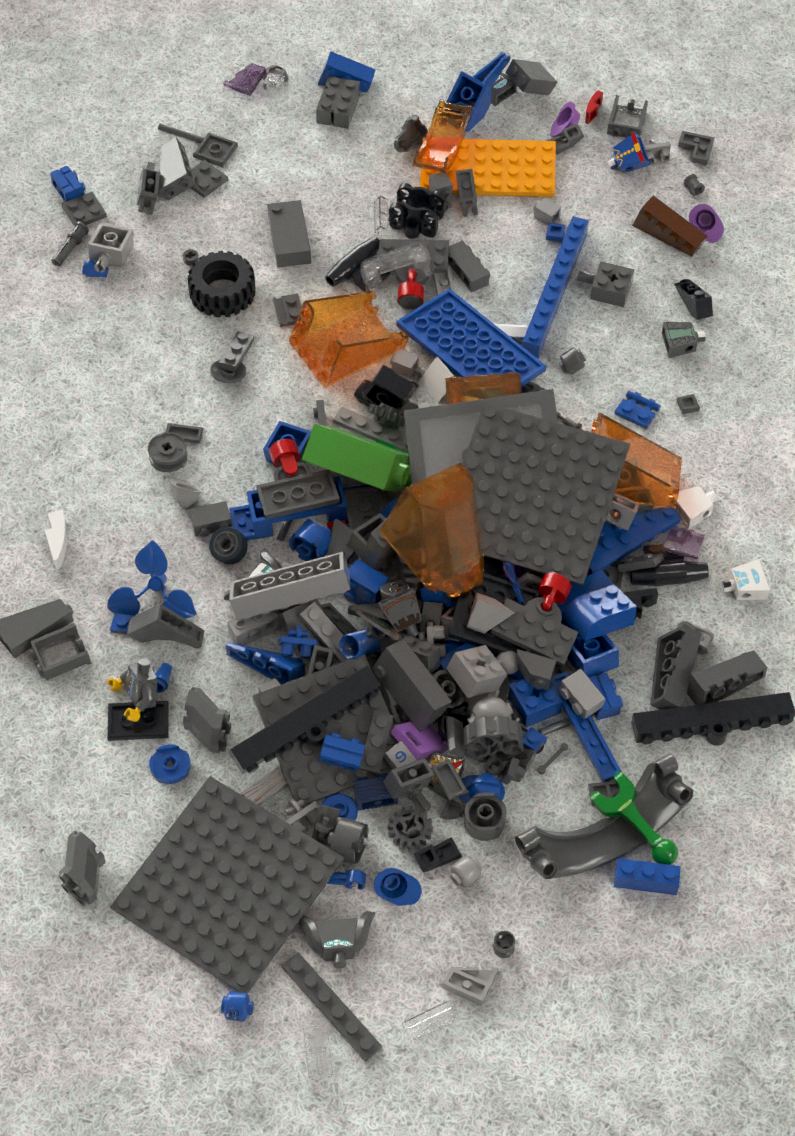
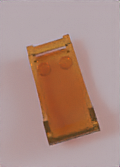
M440 99L438 107L435 108L426 138L420 149L416 151L412 165L446 173L451 168L459 152L473 106L447 103L445 100ZM444 109L463 112L464 114L445 111Z

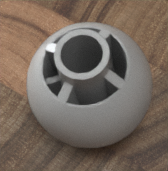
M485 697L475 704L472 710V717L468 718L467 722L471 724L479 718L504 716L512 720L511 714H513V710L508 702L505 703L498 697Z

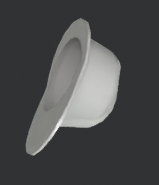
M173 477L168 478V481L173 485V498L183 507L190 508L191 504L197 502L200 493H204L184 480Z

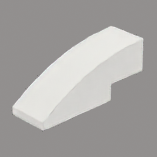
M63 510L48 513L51 529L45 530L56 570L61 567L67 546V528Z

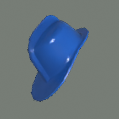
M492 774L468 775L461 779L468 793L458 797L464 803L469 802L474 795L483 792L492 793L500 800L504 799L505 787Z
M386 868L379 872L373 883L374 891L379 897L397 906L415 904L422 894L419 881L397 868Z

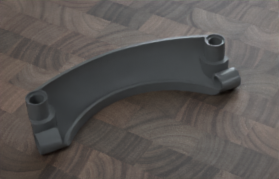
M667 754L650 763L634 787L636 794L634 805L642 818L656 833L673 819L693 797V789L684 784L682 777L675 773L678 770V763L672 754ZM606 816L588 827L569 832H554L534 826L515 836V842L523 857L530 862L531 868L544 879L566 877L596 869L617 860V858L623 857L646 841L629 822L620 816Z

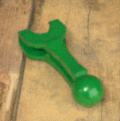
M621 771L614 775L615 782L620 788L617 796L606 798L599 791H595L590 795L592 802L604 816H620L644 837L652 849V858L656 863L671 865L676 861L678 857L676 844L669 839H662L642 818L634 805L636 797L634 784Z

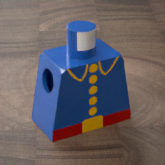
M635 132L613 147L615 157L608 160L611 169L619 166L624 172H631L651 165L642 139Z

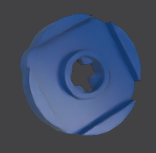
M174 744L163 745L156 750L157 752L154 753L153 757H150V771L158 782L174 784L188 776L191 768L190 757L179 746ZM168 761H172L175 764L170 768L165 766L168 764Z

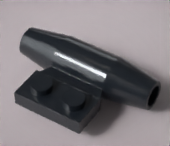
M372 237L354 247L337 261L325 276L327 283L335 287L352 277L355 284L367 294L391 274V272H378V261L373 260V257L379 251L380 240L377 237Z
M681 542L643 546L644 554L662 553L664 560L656 567L630 571L631 584L645 586L686 584L708 578L709 576L708 564L706 562L684 561Z

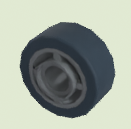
M233 527L218 529L212 535L209 543L212 556L224 564L231 565L240 562L248 548L246 537ZM231 542V546L226 549L227 544Z

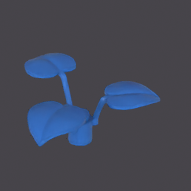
M154 540L142 548L135 558L137 569L141 573L150 574L151 576L147 586L137 595L134 594L133 589L130 587H120L111 594L107 603V608L114 614L135 616L141 607L137 598L148 589L153 591L162 590L163 598L166 600L162 603L163 606L185 619L197 614L192 598L185 591L173 590L167 596V587L164 586L167 577L164 573L167 570L168 563L163 550Z

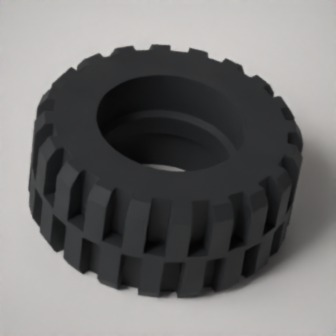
M218 251V253L210 252L207 256H201L199 261L196 260L189 269L188 288L192 304L199 311H205L206 315L211 316L213 314L215 317H221V315L230 317V314H239L241 309L244 311L248 308V304L250 305L253 302L256 293L254 270L241 255H234L230 251L227 253L223 251ZM217 280H230L234 282L233 285L226 288L209 286L210 283Z

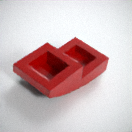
M597 90L589 100L586 110V124H589L598 116V107L602 104L603 92Z

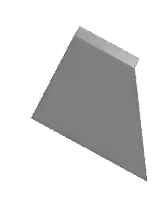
M476 593L467 628L485 634L513 615L514 612L496 599Z

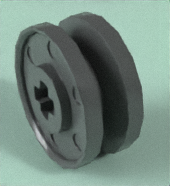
M172 432L156 435L148 443L149 461L156 470L161 472L179 470L187 461L188 454L185 440L180 435Z

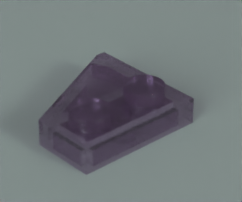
M251 63L244 70L237 72L235 78L229 82L227 80L224 81L223 85L229 89L251 96L267 72L266 68Z

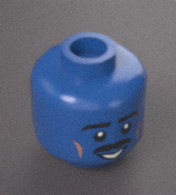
M230 991L227 996H223L221 1013L224 1014L227 1020L244 1022L248 1015H252L254 1002L250 1001L247 993Z

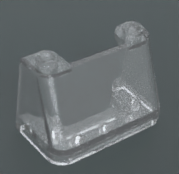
M416 242L363 260L360 264V272L368 295L377 293L376 286L382 282L380 274L410 264H414L416 271H424L426 276L435 274L430 253L425 244Z

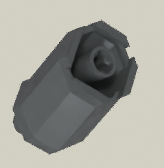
M192 687L188 691L184 708L187 715L183 717L184 729L193 731L211 752H225L227 746L225 736L226 734L229 735L231 731L230 713L227 710L219 709L201 688Z
M74 830L68 836L65 866L59 871L60 875L58 876L63 882L61 884L62 888L68 894L73 892L77 896V901L82 906H86L87 904H92L97 899L99 872L106 861L101 851L97 854L95 850L97 846L82 832L77 833Z

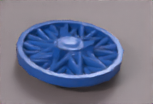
M332 794L321 803L322 805L340 809V817L351 820L357 819V803L346 794Z

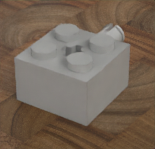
M105 223L98 225L88 244L89 260L96 261L94 265L96 271L99 272L101 269V273L104 272L107 264L123 267L134 246L133 229Z

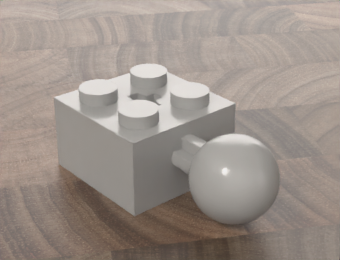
M483 645L455 652L446 669L467 698L498 690L505 677L514 674L518 670L516 653L513 651L500 652L495 658L488 647Z

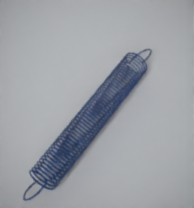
M506 562L505 569H508L507 574L509 575L508 578L511 581L512 588L514 589L515 587L514 594H517L515 596L517 602L519 603L520 597L521 605L522 602L525 604V599L522 601L524 596L518 580L515 582L517 577L513 575L515 572L512 569V563L509 562L507 565Z

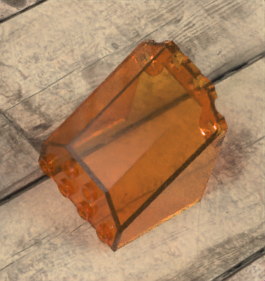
M460 462L406 487L379 532L428 590L434 592L440 590L446 592L447 596L455 598L474 586L482 584L484 555L473 476Z

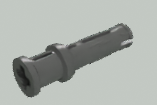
M76 222L73 231L67 234V240L51 259L53 265L60 267L72 249L82 242V237L89 232V228L84 223Z

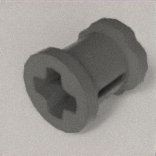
M695 174L688 175L684 179V185L691 190L693 196L702 194L705 190V186L697 180L698 177Z

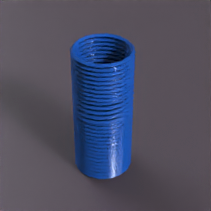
M376 627L373 628L375 630V633L381 632ZM368 628L345 634L340 640L339 647L343 656L348 659H355L364 654L368 655L380 651L379 640L368 636Z

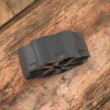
M508 717L479 718L473 723L466 725L463 729L465 755L468 758L476 759L483 763H486L490 758H499L503 762L510 760L513 756L523 751L521 724L518 721L510 720Z

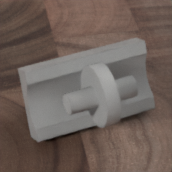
M650 139L649 144L644 145L650 164L655 163V159L659 157L662 162L670 161V141L656 143L654 139Z
M427 622V638H425L424 632H419V638L417 639L440 647V657L446 656L445 644L434 643V639L445 638L444 626L433 625V622Z
M294 799L288 801L290 807L285 812L288 816L293 812L295 815L285 822L300 831L306 829L300 821L303 817H306L311 825L316 822L318 813L316 808L319 806L316 801L302 810L301 807L305 805L302 799L298 802Z

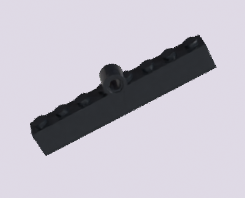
M367 665L231 748L229 755L243 775L246 772L249 774L259 768L258 765L264 761L266 763L272 761L277 757L276 754L278 752L290 750L294 746L293 743L298 740L301 742L305 740L311 746H318L324 741L327 722L332 719L335 721L340 719L348 709L354 710L358 708L364 699L368 698L370 700L377 696L381 684ZM316 731L319 733V736H313L311 732Z
M790 692L633 713L631 724L636 743L650 744L656 740L668 742L673 738L682 737V739H689L693 735L701 734L706 736L710 744L719 746L726 741L727 734L732 730L740 729L741 731H747L752 727L758 726L768 728L773 724L788 725L794 720L795 709Z

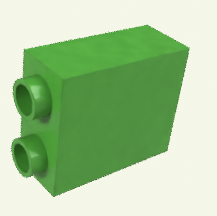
M318 424L313 425L302 460L383 490L406 493L408 487L413 489L409 454L337 428Z

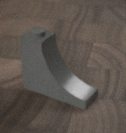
M159 604L130 618L127 635L142 643L152 640H170L189 645L193 648H200L205 630Z

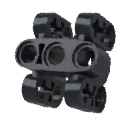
M407 183L400 184L397 190V202H393L389 208L390 227L401 230L404 227V234L409 239L417 238L421 232L425 237H435L438 231L439 220L444 217L446 212V195L440 191L432 193L424 187H412Z

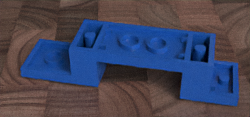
M335 476L333 480L340 503L265 520L257 490L247 491L248 505L229 508L232 526L240 531L248 541L273 536L272 523L326 514L328 522H334L335 519H338L339 521L345 520L347 524V504L343 490L372 487V485L367 484L343 488L340 476Z

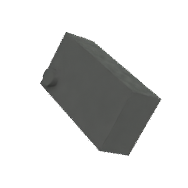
M301 200L267 204L277 268L311 264V249Z
M404 639L386 647L372 668L376 677L380 679L419 731L435 724L452 702Z

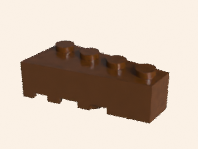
M654 195L641 208L632 225L691 257L699 250L708 237Z

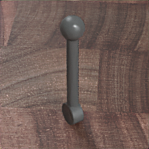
M566 743L561 744V748L544 765L538 767V773L544 774L546 768L563 751L568 750V745Z

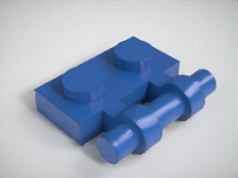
M628 390L626 397L631 400L623 399L614 414L647 429L656 414L651 412V410L659 412L661 405L655 403L656 401L651 398L642 397L638 392L634 393ZM637 402L644 405L645 408L636 405Z

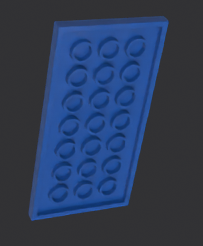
M450 288L396 321V326L434 358L438 356L452 373L484 399L508 396L546 371L547 366Z

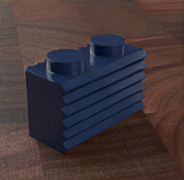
M387 773L377 775V777L369 779L368 777H360L353 781L358 811L398 804V798L392 799L383 783L388 775Z

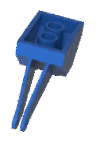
M501 52L473 76L461 71L439 116L462 130L469 132L485 117L491 105V88L509 63L510 55Z

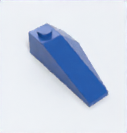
M229 642L226 644V652L229 657L271 680L275 678L281 685L305 675V664L299 658L282 656L281 653Z

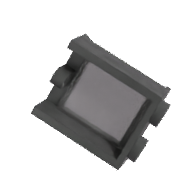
M616 95L608 122L607 134L614 137L621 136L627 138L635 132L640 136L647 114L648 101L645 100L643 109L634 108L635 100L629 99L627 106L618 105L619 95Z
M75 623L30 641L33 648L29 650L34 661L38 660L39 664L36 665L40 676L44 675L47 681L82 665L91 664L89 654L85 650Z

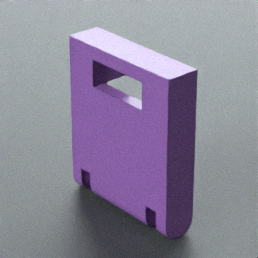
M411 721L395 725L391 731V734L398 742L402 741L416 758V761L431 757L434 752L442 754L448 750V744L444 743L442 737L431 726L419 731ZM407 734L418 744V746L407 736Z

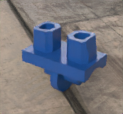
M296 625L295 630H288V636L295 637L281 636L278 639V645H281L282 656H293L294 647H300V657L311 658L314 645H317V639L301 638L308 637V632L302 631L301 625Z

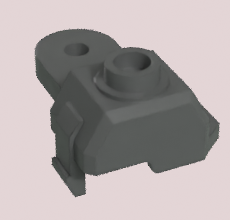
M412 115L405 121L401 127L402 132L394 140V147L397 152H408L415 144L422 145L423 138H429V131L425 124L421 123L419 116Z

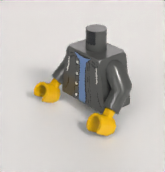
M146 658L139 659L138 663L130 664L128 669L119 676L118 680L110 678L107 681V685H113L110 688L112 691H120L124 683V688L136 707L135 710L128 708L124 713V716L128 717L127 720L132 722L139 720L141 711L143 712L146 708L156 707L157 677L150 667V661Z

